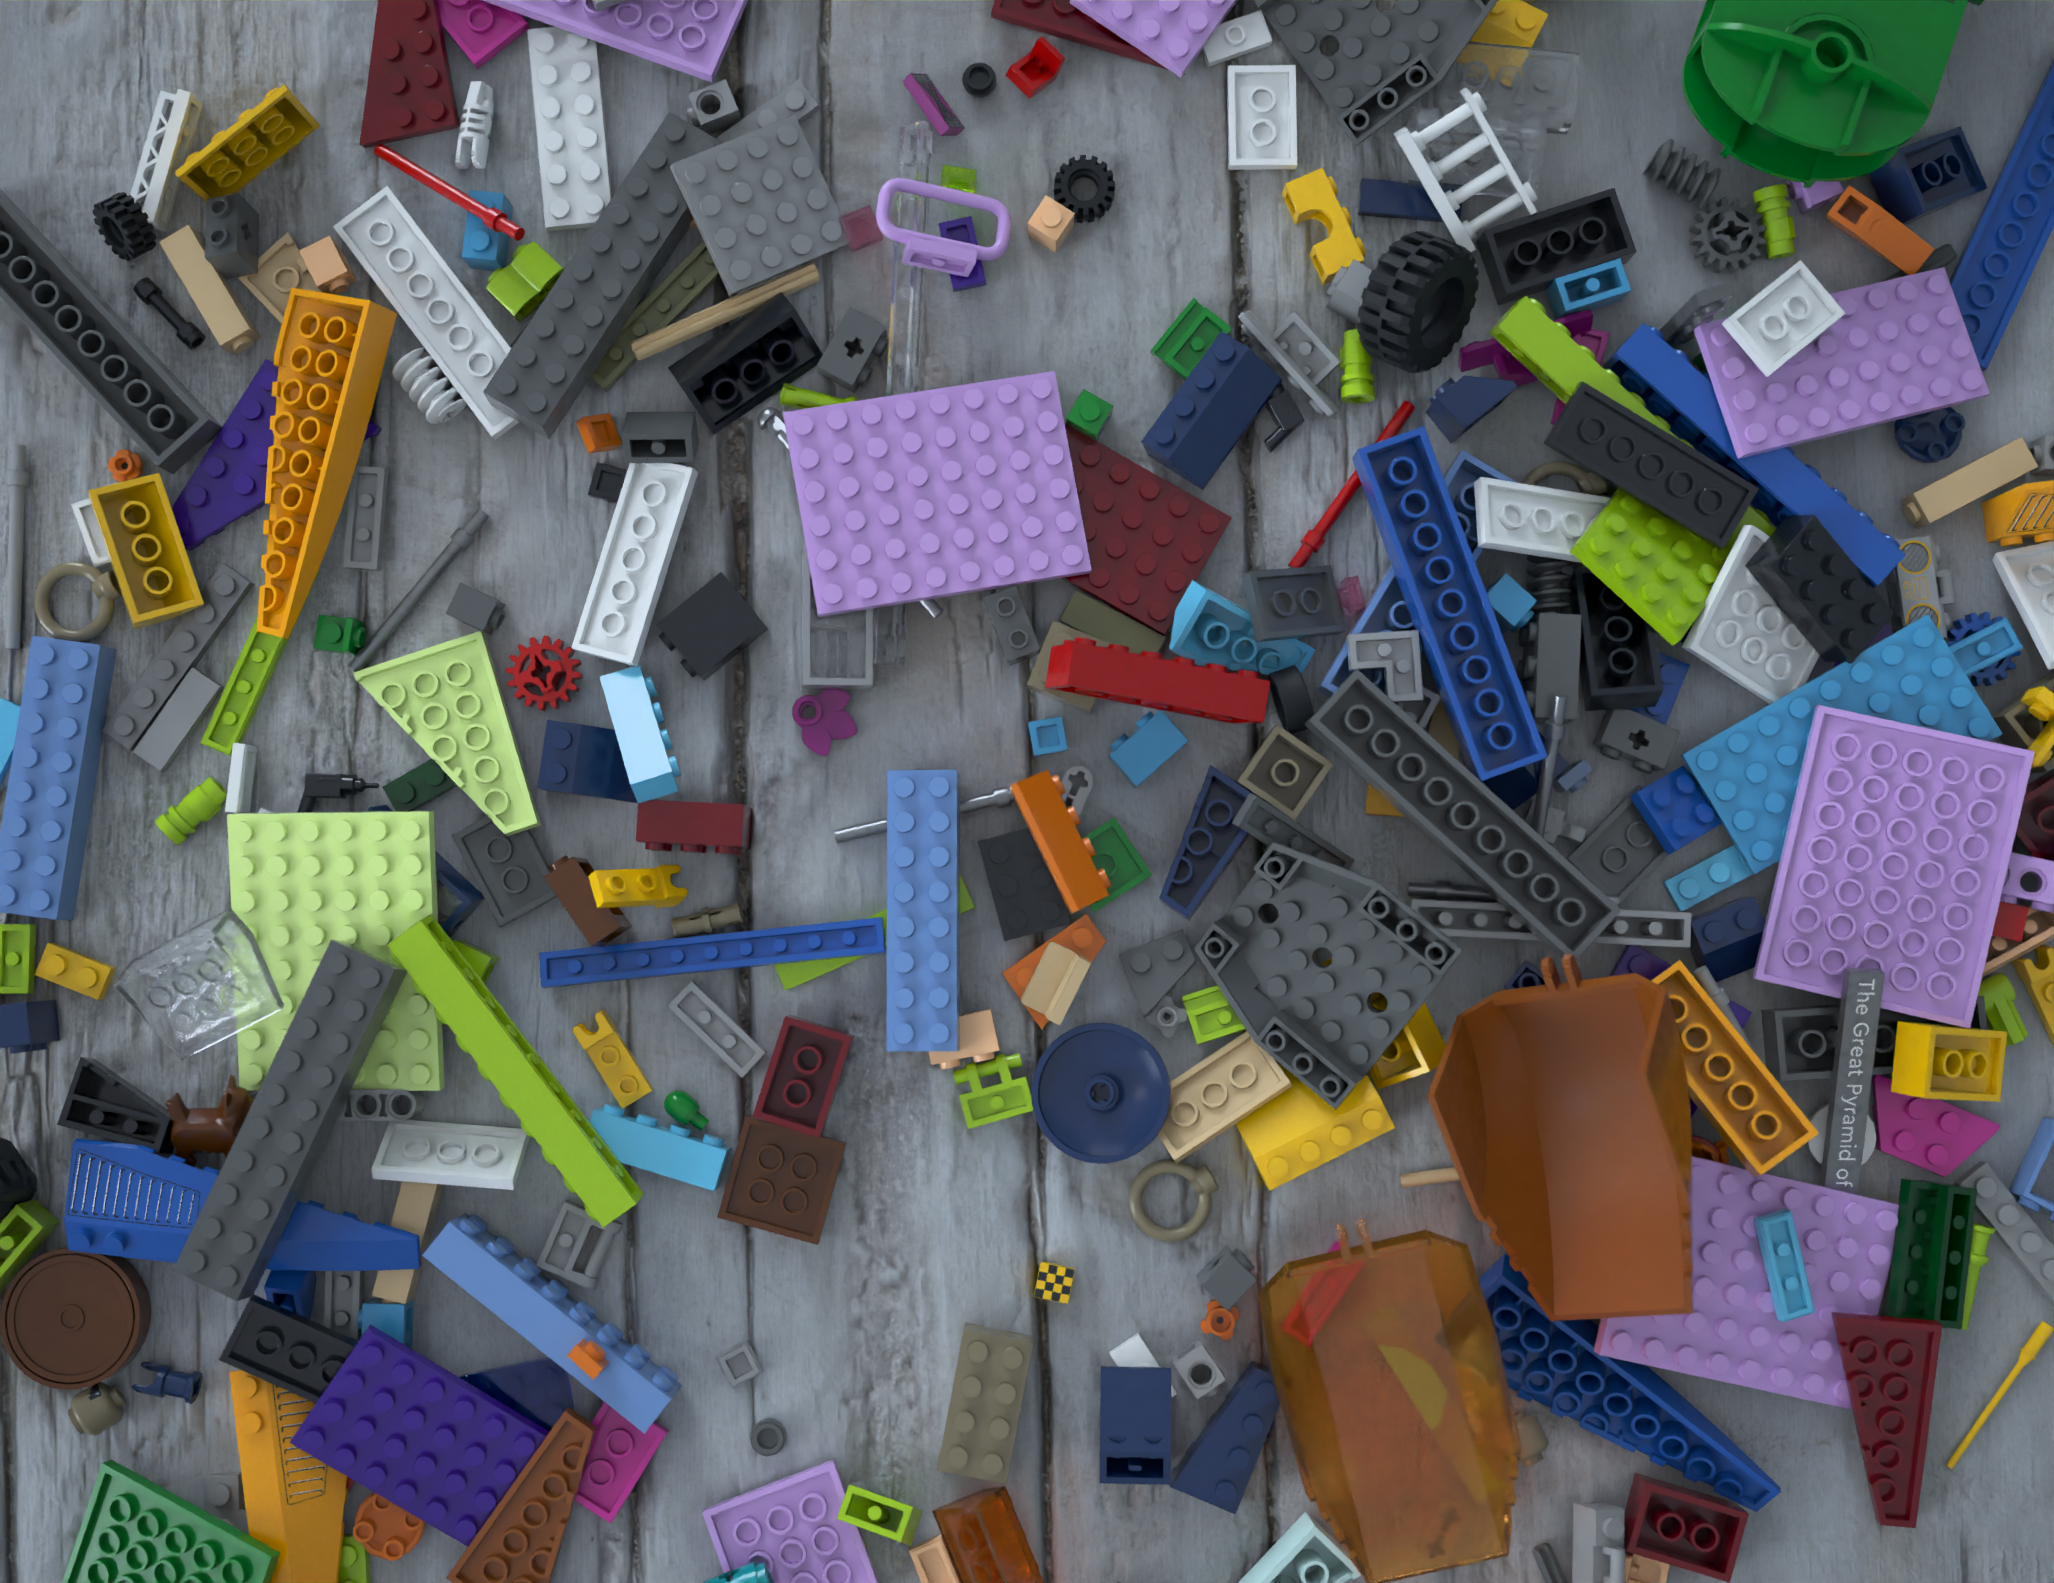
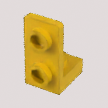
M2045 686L2028 689L2020 700L2030 707L2028 711L2034 717L2042 721H2048L2028 749L2035 751L2031 768L2043 766L2053 753L2051 747L2054 745V693Z

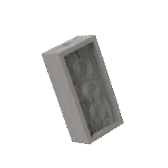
M803 546L801 689L870 690L873 686V608L818 617L806 546Z

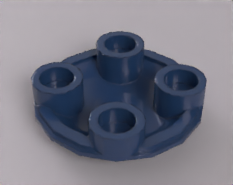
M1952 407L1898 419L1894 423L1895 438L1901 450L1910 458L1923 463H1937L1949 458L1959 447L1962 430L1965 427L1964 417L1960 413H1956Z

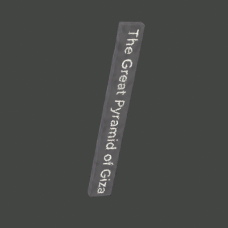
M1879 968L1844 969L1820 1186L1857 1195L1884 981V972Z

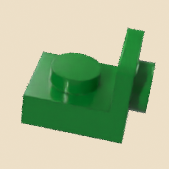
M319 615L313 648L357 655L359 648L363 647L366 638L363 622L351 617L340 618Z

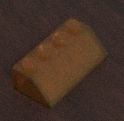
M1005 1486L982 1489L932 1511L961 1583H1044L1039 1566L1026 1539L1025 1531L1021 1527L1012 1499Z

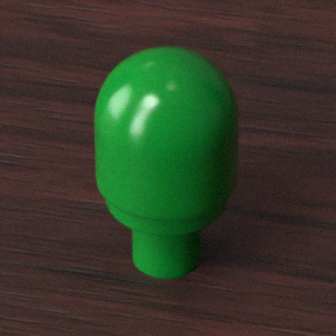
M676 1090L666 1096L664 1101L665 1111L678 1123L686 1125L690 1122L701 1131L709 1122L705 1116L698 1112L701 1106L686 1092Z

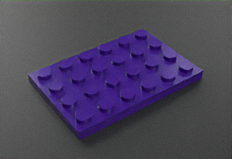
M370 1324L301 1423L290 1443L468 1547L550 1431Z

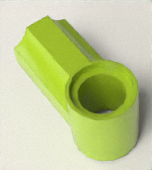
M1997 973L1982 980L1978 996H1984L1986 1021L1989 1030L2006 1031V1046L2025 1040L2029 1035L2013 1003L2016 995L2008 978L2002 973Z

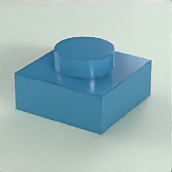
M1062 716L1028 722L1034 757L1068 751Z

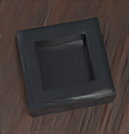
M597 462L588 495L617 504L627 470Z

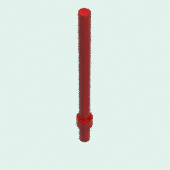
M379 143L375 146L374 154L482 219L486 227L497 233L503 232L516 241H520L524 237L525 230L508 220V216L495 207L489 208L384 144Z
M1405 400L1375 443L1396 436L1415 410V406ZM1357 470L1353 472L1314 529L1308 530L1302 538V546L1288 564L1290 568L1303 567L1313 552L1318 553L1323 546L1325 535L1362 485Z

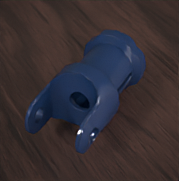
M142 1362L141 1367L158 1372V1374L149 1386L137 1384L131 1386L133 1390L139 1393L160 1398L169 1395L183 1398L186 1403L192 1404L197 1399L201 1389L202 1373L194 1371L192 1374L174 1371L172 1366Z

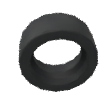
M1293 665L1270 673L1268 675L1270 691L1284 730L1294 734L1308 729L1304 724L1314 715L1306 685L1298 668Z

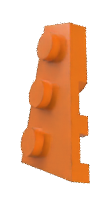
M1087 914L1002 973L1020 999L1050 941H1054L1087 957L1090 962L1093 961L1106 941ZM1025 1005L1042 1030L1049 1020L1044 1014Z

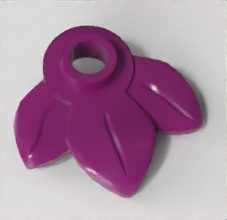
M825 689L817 696L805 695L794 703L792 708L793 719L796 724L802 727L803 742L814 753L827 756L832 739H847L857 733L854 720L843 710L850 699V695L840 689ZM808 706L816 709V714L811 719L805 718L803 714L804 709Z

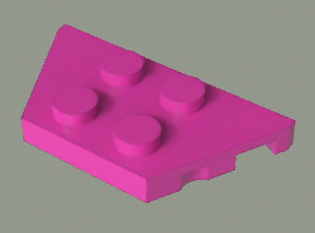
M1872 1075L1871 1084L1874 1088L1875 1105H1872L1873 1119L1876 1122V1149L1939 1176L1947 1177L1992 1137L2001 1126L1938 1099H1925L1891 1092L1892 1080L1881 1075Z

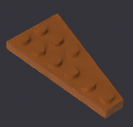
M570 1407L564 1411L446 1578L452 1583L551 1582L597 1429L595 1425Z

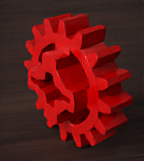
M544 635L542 643L539 644L536 638L531 637L530 647L518 645V649L521 652L519 657L510 655L509 658L515 662V666L506 668V672L514 675V679L510 680L507 685L511 688H518L514 694L516 699L521 700L527 697L525 706L532 708L537 702L538 709L546 711L547 704L550 703L552 708L557 710L560 709V699L568 703L572 701L568 695L570 690L579 692L580 688L574 684L575 679H582L583 674L576 672L575 668L579 667L582 663L579 659H571L575 653V650L571 649V647L563 650L564 641L557 639L552 645L551 638ZM545 651L557 653L562 660L550 661ZM530 658L531 662L527 670L523 671L526 662ZM543 666L551 670V672L546 674V681L538 677V675L543 673ZM566 676L563 685L559 689L558 685L562 677ZM540 686L544 696L533 694L527 687Z

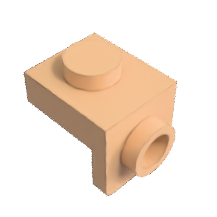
M1626 1552L1625 1583H1667L1670 1570L1669 1564Z

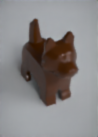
M231 1075L229 1078L227 1089L219 1101L218 1108H187L178 1093H175L165 1103L168 1107L167 1112L174 1121L171 1141L176 1148L175 1156L186 1159L185 1164L196 1167L197 1159L192 1156L196 1149L200 1153L204 1151L208 1154L213 1152L215 1154L223 1153L227 1158L255 1100L250 1096L247 1089L237 1085L234 1075Z

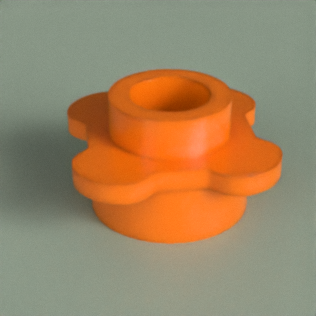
M1217 1300L1209 1301L1206 1318L1200 1323L1201 1330L1206 1334L1212 1332L1214 1335L1220 1336L1222 1340L1231 1339L1235 1321L1240 1317L1238 1309L1232 1306L1227 1311ZM1218 1317L1223 1318L1222 1323L1217 1322Z

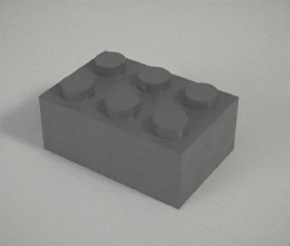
M1538 613L1519 629L1518 642L1519 646L1523 647V660L1518 662L1517 676L1519 681H1522V689L1535 724L1545 725V721L1550 718L1554 694L1568 696L1564 722L1569 723L1577 720L1582 615Z

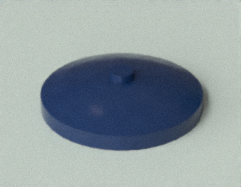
M1091 1023L1065 1032L1045 1050L1033 1075L1031 1100L1033 1111L1041 1130L1055 1147L1080 1161L1097 1164L1113 1163L1136 1155L1157 1137L1169 1113L1171 1084L1163 1059L1144 1037L1123 1026L1110 1023Z

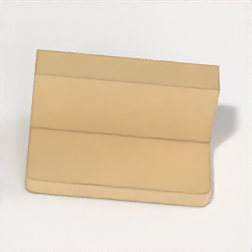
M1050 941L1020 999L1021 1003L1044 1014L1049 1021L1061 1025L1091 962L1087 957L1054 941Z

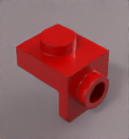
M1040 37L1030 53L1009 67L1006 76L1030 99L1055 81L1065 62V58L1044 37Z

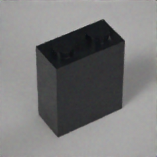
M722 572L657 623L663 631L658 635L671 652L677 648L683 655L684 659L680 663L692 678L698 674L703 680L708 679L768 630L766 625Z

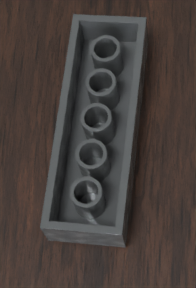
M1977 996L1970 1028L1987 1029L1984 996ZM1840 1004L1761 1010L1766 1068L1777 1081L1832 1078ZM1880 1008L1872 1075L1892 1074L1898 1021L1956 1025Z

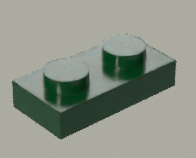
M430 759L382 788L395 811H414L458 785L433 759Z

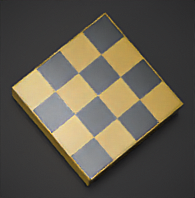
M1041 1261L1034 1297L1068 1304L1075 1268Z

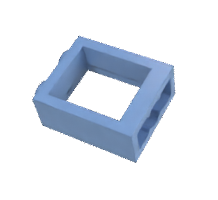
M2043 1117L2010 1185L2009 1191L2020 1197L2017 1202L2020 1205L2035 1212H2039L2041 1208L2051 1213L2049 1219L2054 1222V1203L2031 1192L2054 1143V1119Z

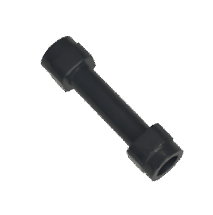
M145 277L135 284L133 291L145 304L152 305L176 329V336L189 349H195L204 342L205 335L194 323L187 322L161 296L163 291L150 278Z

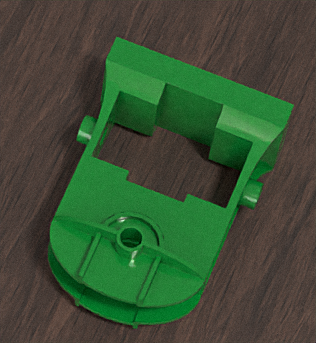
M1706 0L1683 64V92L1698 122L1715 140L1723 145L1720 155L1725 159L1728 155H1731L1740 162L1766 174L1786 180L1802 182L1805 188H1811L1816 181H1843L1862 177L1884 166L1894 157L1901 145L1910 140L1925 124L1935 100L1967 2L1979 6L1984 0Z

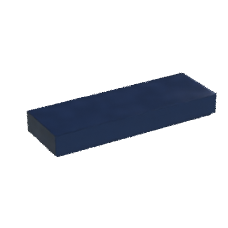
M1362 178L1360 182L1358 215L1443 222L1422 183ZM1440 185L1444 193L1449 190L1454 192L1460 188L1457 186ZM1462 203L1459 204L1460 208L1455 211L1459 220H1461Z

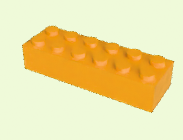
M1680 960L1651 980L1666 988L1681 1040L1689 1097L1754 1179L1767 1172L1819 1134Z

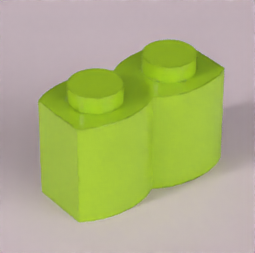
M535 241L528 245L523 244L519 246L512 255L513 260L510 265L504 269L502 267L496 269L488 278L489 284L486 287L489 294L519 323L526 319L540 305L564 271Z

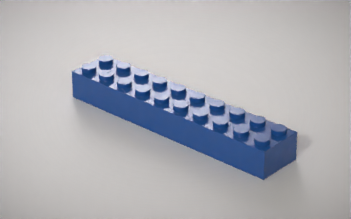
M1643 323L1604 363L1602 368L1613 371L1620 378V384L1629 393L1633 392L1640 396L1646 404L1645 408L1654 416L1657 415L1663 418L1670 425V431L1678 439L1686 440L1695 450L1758 487L1759 490L1750 504L1765 513L1770 522L1777 528L1787 516L1815 515L1873 588L1879 586L1905 557L1906 554L1899 549V543L1892 536L1882 534L1875 528L1873 520L1866 513L1859 510L1856 511L1849 505L1847 497L1840 490L1833 487L1830 488L1820 479V473L1814 467L1808 464L1804 465L1798 460L1790 446L1738 459L1709 375L1705 372L1700 373L1690 364V358L1679 349L1674 350L1664 341L1663 334L1655 327H1648Z
M1422 426L1358 449L1352 460L1416 630H1419L1420 643L1467 769L1476 778L1483 781L1547 758V753L1425 427Z

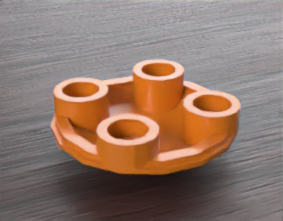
M374 1492L358 1508L355 1516L353 1536L370 1554L395 1561L400 1559L402 1555L409 1553L420 1542L425 1529V1522Z

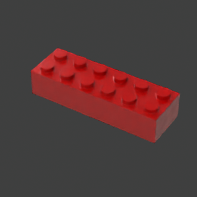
M1076 637L1075 641L1064 640L1062 645L1051 647L1045 688L1240 725L1264 722L1270 681L1258 679L1259 673L1254 671L1238 670V673L1226 672L1227 667L1218 664H1206V667L1194 666L1195 660L1182 657H1174V660L1162 659L1161 653L1153 651H1141V654L1129 653V647L1117 644H1108V647H1096V640Z

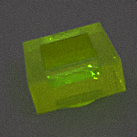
M943 164L941 173L942 187L975 194L977 170Z

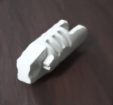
M474 81L470 83L466 102L462 110L464 114L461 117V132L458 137L455 158L457 169H467L471 166L470 163H473L475 168L483 169L487 162L489 137L492 127L491 119L494 115L493 89L482 81Z

